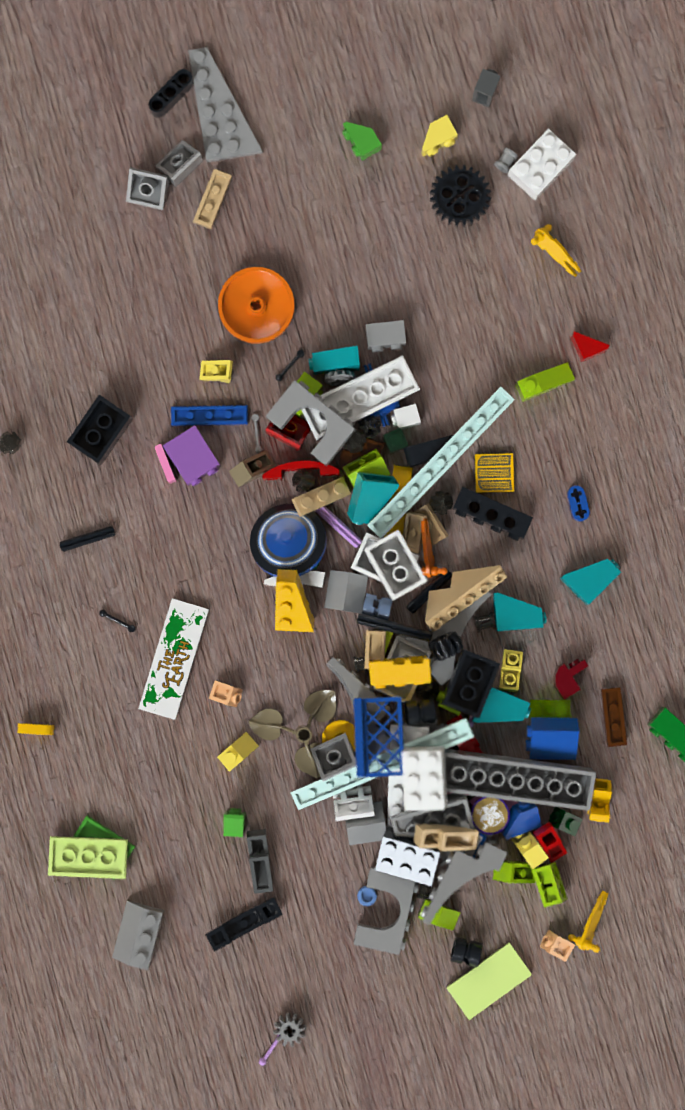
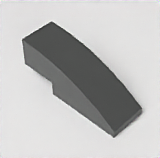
M266 829L247 831L254 894L272 892L273 882Z

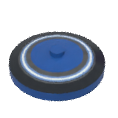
M292 503L277 505L264 512L255 522L250 534V549L256 563L262 570L274 577H277V569L297 570L299 576L310 572L321 561L327 545L326 531L320 518L314 512L299 517Z

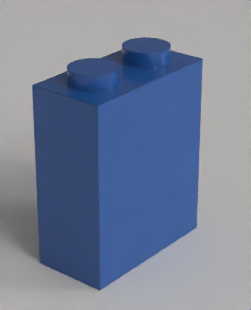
M531 717V724L527 725V737H529V740L525 741V750L529 751V758L576 760L579 739L578 718Z

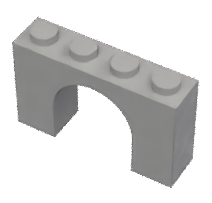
M294 380L265 417L283 430L298 411L305 408H313L320 411L326 418L327 430L311 454L327 466L356 431L353 428L354 423L347 417L343 420L338 416L339 411L332 405L327 407L323 404L324 399L317 393L312 395L305 383L302 381L297 383Z
M370 866L366 887L386 891L394 895L400 904V913L396 921L387 927L380 928L358 923L354 945L399 955L400 950L404 951L406 939L403 938L404 931L409 930L410 920L407 919L408 913L413 912L415 901L412 900V895L417 893L419 882L375 870L376 867Z

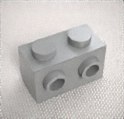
M404 320L365 324L368 350L382 352L383 348L400 350L402 346H406Z

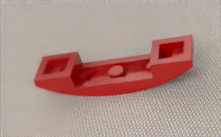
M294 461L276 466L264 473L262 477L263 481L282 479V472L320 469V477L339 475V469L331 465L326 466L322 462Z

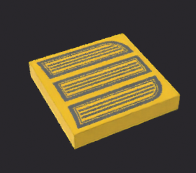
M513 453L475 454L476 493L514 492Z

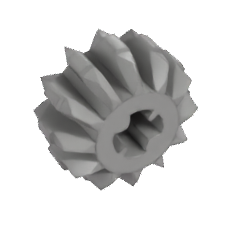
M286 1013V1019L279 1016L281 1023H274V1026L278 1029H275L273 1033L279 1035L276 1038L277 1042L284 1039L283 1046H286L287 1041H289L290 1046L294 1047V1040L300 1044L301 1039L299 1037L305 1038L306 1036L302 1032L306 1030V1025H300L303 1022V1018L296 1021V1013H294L293 1018H290L289 1013ZM287 1026L295 1029L292 1034H289V1031H287Z

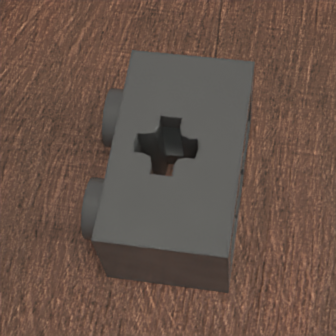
M482 70L472 97V101L488 108L491 105L501 77L495 70Z

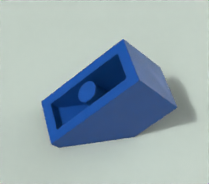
M519 802L512 805L509 810V822L505 829L501 831V834L508 840L540 828L542 824L538 807L534 803Z

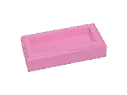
M156 445L154 448L169 483L176 482L177 480L163 445Z

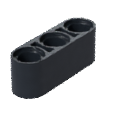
M180 69L151 97L148 105L154 117L161 118L165 116L193 87L194 82L189 70ZM182 77H188L189 81L187 83H181L180 79ZM170 90H174L176 92V94L172 97L166 95L167 92ZM155 104L163 105L160 110L153 109Z
M454 435L404 448L408 467L428 463Z

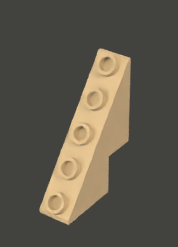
M498 565L452 572L450 588L429 591L425 622L432 632L441 628L496 585L504 581L507 575L502 567Z

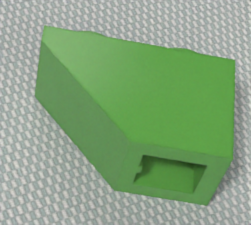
M350 122L343 123L342 134L346 141L350 140L352 143L351 149L356 157L359 156L363 161L382 150V144L372 128Z
M230 808L229 811L225 812L224 836H244L246 812H241L242 809Z

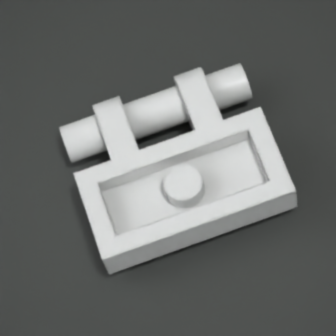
M358 785L357 788H350L334 795L333 799L341 798L340 800H333L336 821L375 816L372 795L364 796V794L371 793V787ZM356 795H358V797H355V798H347V797H349V796H356Z

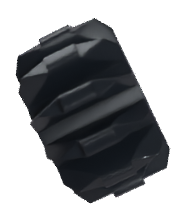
M452 631L432 640L429 647L433 657L440 661L455 656V654L463 649V644L458 634Z

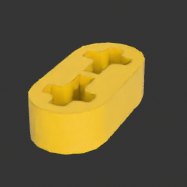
M18 723L17 733L54 735V725Z

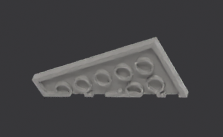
M208 48L188 50L206 161L213 162L263 153Z

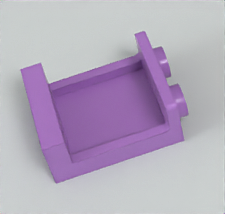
M195 425L163 445V448L188 486L192 484L194 487L203 481L201 478L205 475L212 476L219 471L218 467H220V464Z

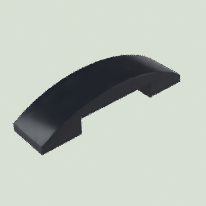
M273 897L228 920L205 935L215 952L259 926L280 917L283 913Z

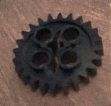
M455 165V170L448 167V173L442 170V178L436 176L435 180L438 183H432V187L435 189L430 190V194L434 196L430 198V202H435L432 205V209H438L435 215L442 214L441 221L447 218L448 225L452 221L455 222V227L458 226L459 222H462L463 227H465L466 221L473 225V219L479 221V214L484 216L486 212L483 209L489 208V205L485 203L491 201V198L486 196L491 194V190L486 189L489 186V182L483 183L485 176L479 178L480 171L478 170L473 173L472 166L469 170H466L465 165H463L462 169ZM464 179L467 185L459 186L457 181ZM471 185L474 186L473 189H470L469 191H467V192L464 194L463 199H462L461 197H459L458 199H456V198H457V193H459V194L461 195V194H463ZM450 191L452 193V196L450 198H445L442 195V192ZM476 194L479 199L471 201L469 195ZM454 201L452 205L447 206L448 203ZM460 205L464 211L457 213L454 211V207Z

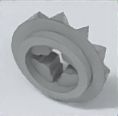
M343 369L330 371L325 375V382L331 386H341L355 379L353 372L349 370L344 371Z

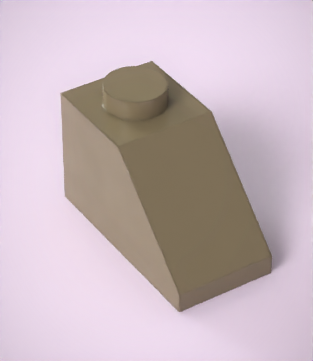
M267 450L241 461L229 472L238 487H241L260 477L276 465Z

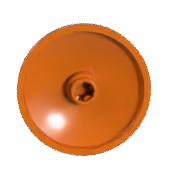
M249 267L236 272L225 282L219 294L218 311L221 321L231 335L243 342L261 344L276 339L285 332L294 315V296L289 284L281 275L268 268Z

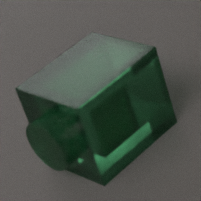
M401 428L383 435V440L390 455L408 447Z

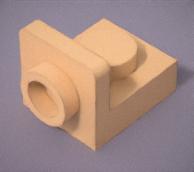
M215 680L209 699L228 706L237 707L242 698V689Z
M548 930L540 944L542 949L565 962L575 946L572 942Z

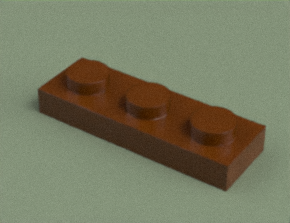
M621 687L600 689L607 747L627 745Z

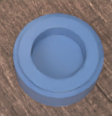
M364 886L359 889L357 898L360 904L370 906L375 903L377 894L373 888Z

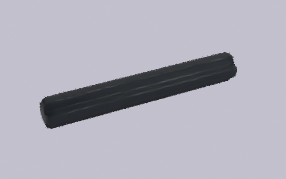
M359 614L357 618V623L427 642H430L432 638L431 631L365 614Z

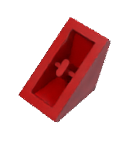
M575 331L571 335L572 343L581 362L606 352L610 346Z

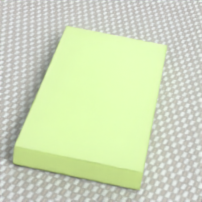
M50 836L48 876L126 879L128 839Z
M508 942L480 962L477 968L473 967L446 988L470 1020L532 974Z

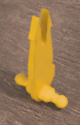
M546 224L545 227L538 228L535 231L534 238L531 239V244H537L542 250L545 249L567 272L576 277L577 274L572 267L579 273L581 269L559 241L549 234L552 226Z
M603 890L587 920L582 937H576L574 934L568 935V940L575 942L581 950L591 949L596 953L600 951V947L594 945L592 940L609 894Z

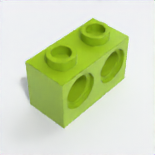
M556 862L539 866L532 870L544 908L562 903L568 899Z

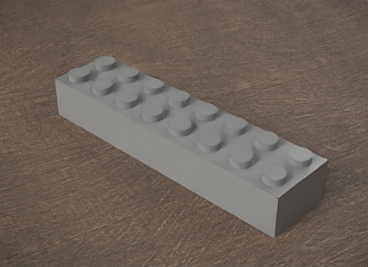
M444 749L447 792L590 811L596 772L590 767Z

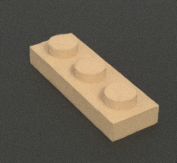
M216 169L213 170L193 220L194 223L212 229L232 175Z
M341 477L293 498L292 502L299 517L345 498L351 493L344 478Z

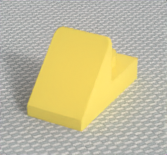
M201 361L200 380L230 383L233 361Z
M245 732L217 758L230 772L258 748L259 745Z

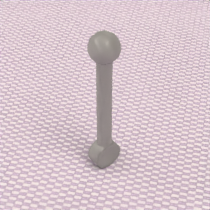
M253 414L252 420L254 421L257 446L255 451L260 453L263 449L260 446L259 416L258 414Z

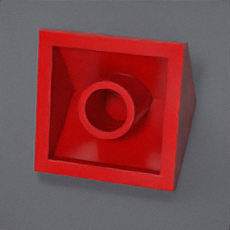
M294 415L283 430L270 422L265 431L266 434L300 451L311 429L307 421Z

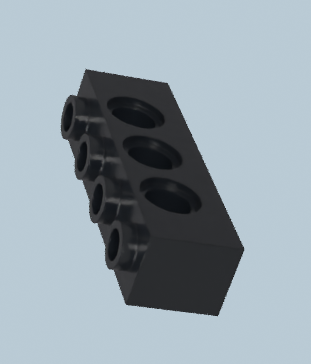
M465 487L461 488L453 506L456 515L466 518L467 515L473 518L474 523L482 526L484 523L490 525L491 530L497 533H501V531L508 533L507 537L516 541L524 539L533 517ZM472 502L477 503L479 511H470L469 504ZM494 510L497 518L495 520L488 519L487 511ZM505 518H512L514 520L512 528L505 526Z

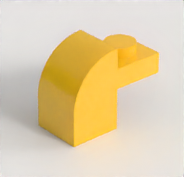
M595 778L590 811L587 810L589 820L609 822V803L612 794L611 780Z

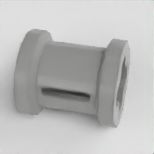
M504 148V153L498 161H495L494 165L500 171L508 173L509 167L514 160L518 159V156L511 149Z

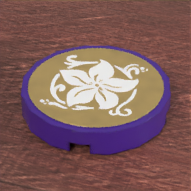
M481 797L472 807V822L476 829L484 834L492 835L499 833L505 829L509 822V809L502 799Z

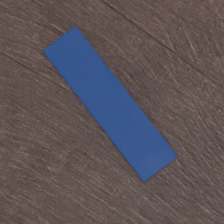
M171 406V426L248 425V406Z

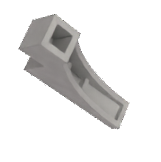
M491 593L484 594L441 628L432 632L430 643L442 634L452 631L461 637L472 615L491 596ZM455 656L440 661L436 660L435 657L429 659L430 673L439 685L444 684L451 678L454 671Z
M332 657L326 664L343 684L353 706L354 698H378L373 693L374 689L368 684L364 685L359 681L360 677L354 671L349 672L345 668V663L339 658L335 659ZM367 703V711L372 716L381 708L376 703ZM387 704L386 707H385V709H386L387 711L390 710V708L388 707V704ZM382 710L375 719L379 722L386 712ZM374 720L368 725V731L373 736L381 728L380 726L378 728L375 726L377 723ZM383 729L376 739L384 745L389 740L387 737L388 733ZM373 740L369 745V751L375 755L382 746Z
M485 843L484 846H479L475 854L478 856L477 860L458 850L454 853L450 852L446 863L449 865L446 871H441L437 879L440 881L437 889L433 888L429 899H431L429 907L425 905L420 915L423 917L421 922L430 925L443 903L466 882L488 871H499L507 852L488 843Z

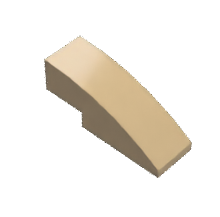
M416 824L414 843L419 848H438L440 851L476 850L479 831L450 825Z

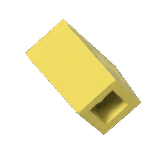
M448 115L430 123L422 148L423 157L426 155L432 156L439 151L438 149L444 146L448 148L455 144L458 134Z
M530 832L510 838L532 869L548 859Z

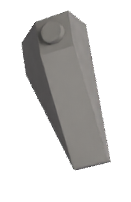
M458 793L447 794L448 805L444 810H406L391 816L395 836L414 837L416 824H440L474 829L466 795Z

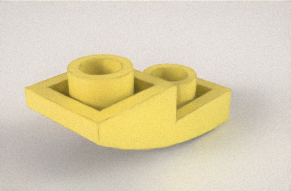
M504 649L499 690L518 693L523 652Z

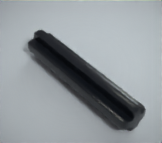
M109 526L61 541L59 543L60 548L65 552L115 536V530L113 526Z
M448 570L447 574L438 575L406 608L412 614L415 613L428 600L429 591L439 590L452 577V573Z

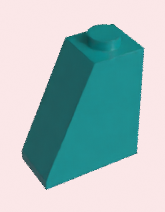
M358 346L312 353V358L309 359V368L314 370V375L327 374L330 371L342 369L344 371H359L360 367Z
M358 472L347 515L354 524H369L378 515L399 487V483L394 476Z
M605 559L562 575L560 579L586 605H589L621 571L616 561Z
M493 593L496 632L544 628L543 624H546V613L542 612V608L501 593Z
M491 687L480 718L476 719L473 717L472 721L476 723L523 721L524 718L529 717L532 708L529 707V702Z

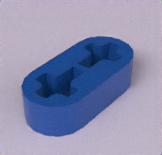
M578 485L571 487L567 492L571 515L575 521L582 522L590 514L585 491ZM573 489H576L577 492L581 493V495L578 496V503L576 502L575 497H571V494L574 492ZM577 505H580L581 510L586 512L583 518H580L579 515L576 516L578 511Z

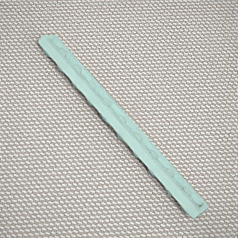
M500 387L367 526L381 539L515 399Z
M467 718L405 743L404 748L444 746V749L473 738L474 734ZM399 746L391 749L390 751L393 754H395L396 751L399 749ZM387 751L377 756L384 765L392 757ZM399 752V754L396 756L399 760H400V752ZM394 758L387 768L391 771L400 768V763ZM376 759L369 765L370 773H377L383 767ZM356 767L326 781L319 779L290 793L298 810L377 777L358 778Z

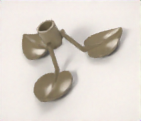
M319 690L310 694L304 702V710L311 714L306 726H298L296 730L281 725L283 721L282 715L272 708H266L258 712L249 720V725L257 736L269 741L279 738L280 729L295 734L298 741L305 744V747H301L296 751L294 757L296 766L302 772L319 778L320 774L310 749L320 745V743L314 742L308 745L312 738V732L309 728L311 727L313 717L318 722H327L332 719L336 712V693L333 690Z

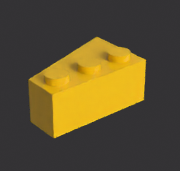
M277 569L275 630L314 632L315 619L304 594V588L297 570Z
M426 655L383 659V661L380 659L368 661L370 684L375 686V688H386V685L400 687L406 686V684L422 685L431 683L429 658Z

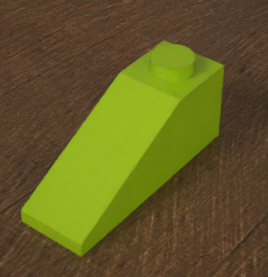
M567 362L519 380L515 386L522 402L572 382L575 378Z

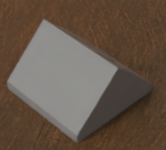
M182 140L156 167L163 175H167L169 181L177 187L203 162L199 151Z
M130 167L126 202L163 210L170 184L168 176Z
M330 570L324 608L362 614L368 576Z
M346 733L310 749L322 781H326L356 767V753Z
M382 801L373 802L375 816L346 820L349 845L382 841L386 831Z

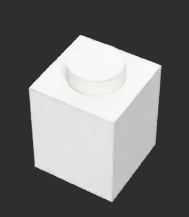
M416 404L393 410L394 415L391 416L393 426H397L398 431L421 424Z

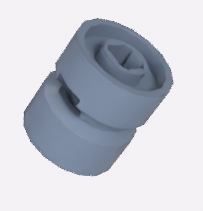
M366 593L362 614L388 620L392 599L386 597L378 599L377 595Z

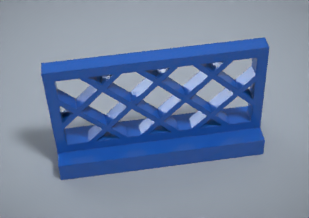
M402 697L354 698L357 777L403 776ZM389 702H397L398 709L393 715L385 709ZM367 703H376L381 708L372 716L367 711ZM382 710L390 716L384 725L375 719ZM392 719L398 723L399 728L394 734L385 728ZM373 720L381 726L374 736L368 731V725ZM383 729L391 735L384 745L376 739ZM393 739L399 743V749L395 754L386 748ZM373 740L382 746L375 755L369 751V745ZM384 749L392 755L385 765L377 758ZM399 752H400V760L396 757V756L399 754ZM394 758L400 763L399 772H392L387 768ZM376 759L383 767L377 773H370L369 765Z

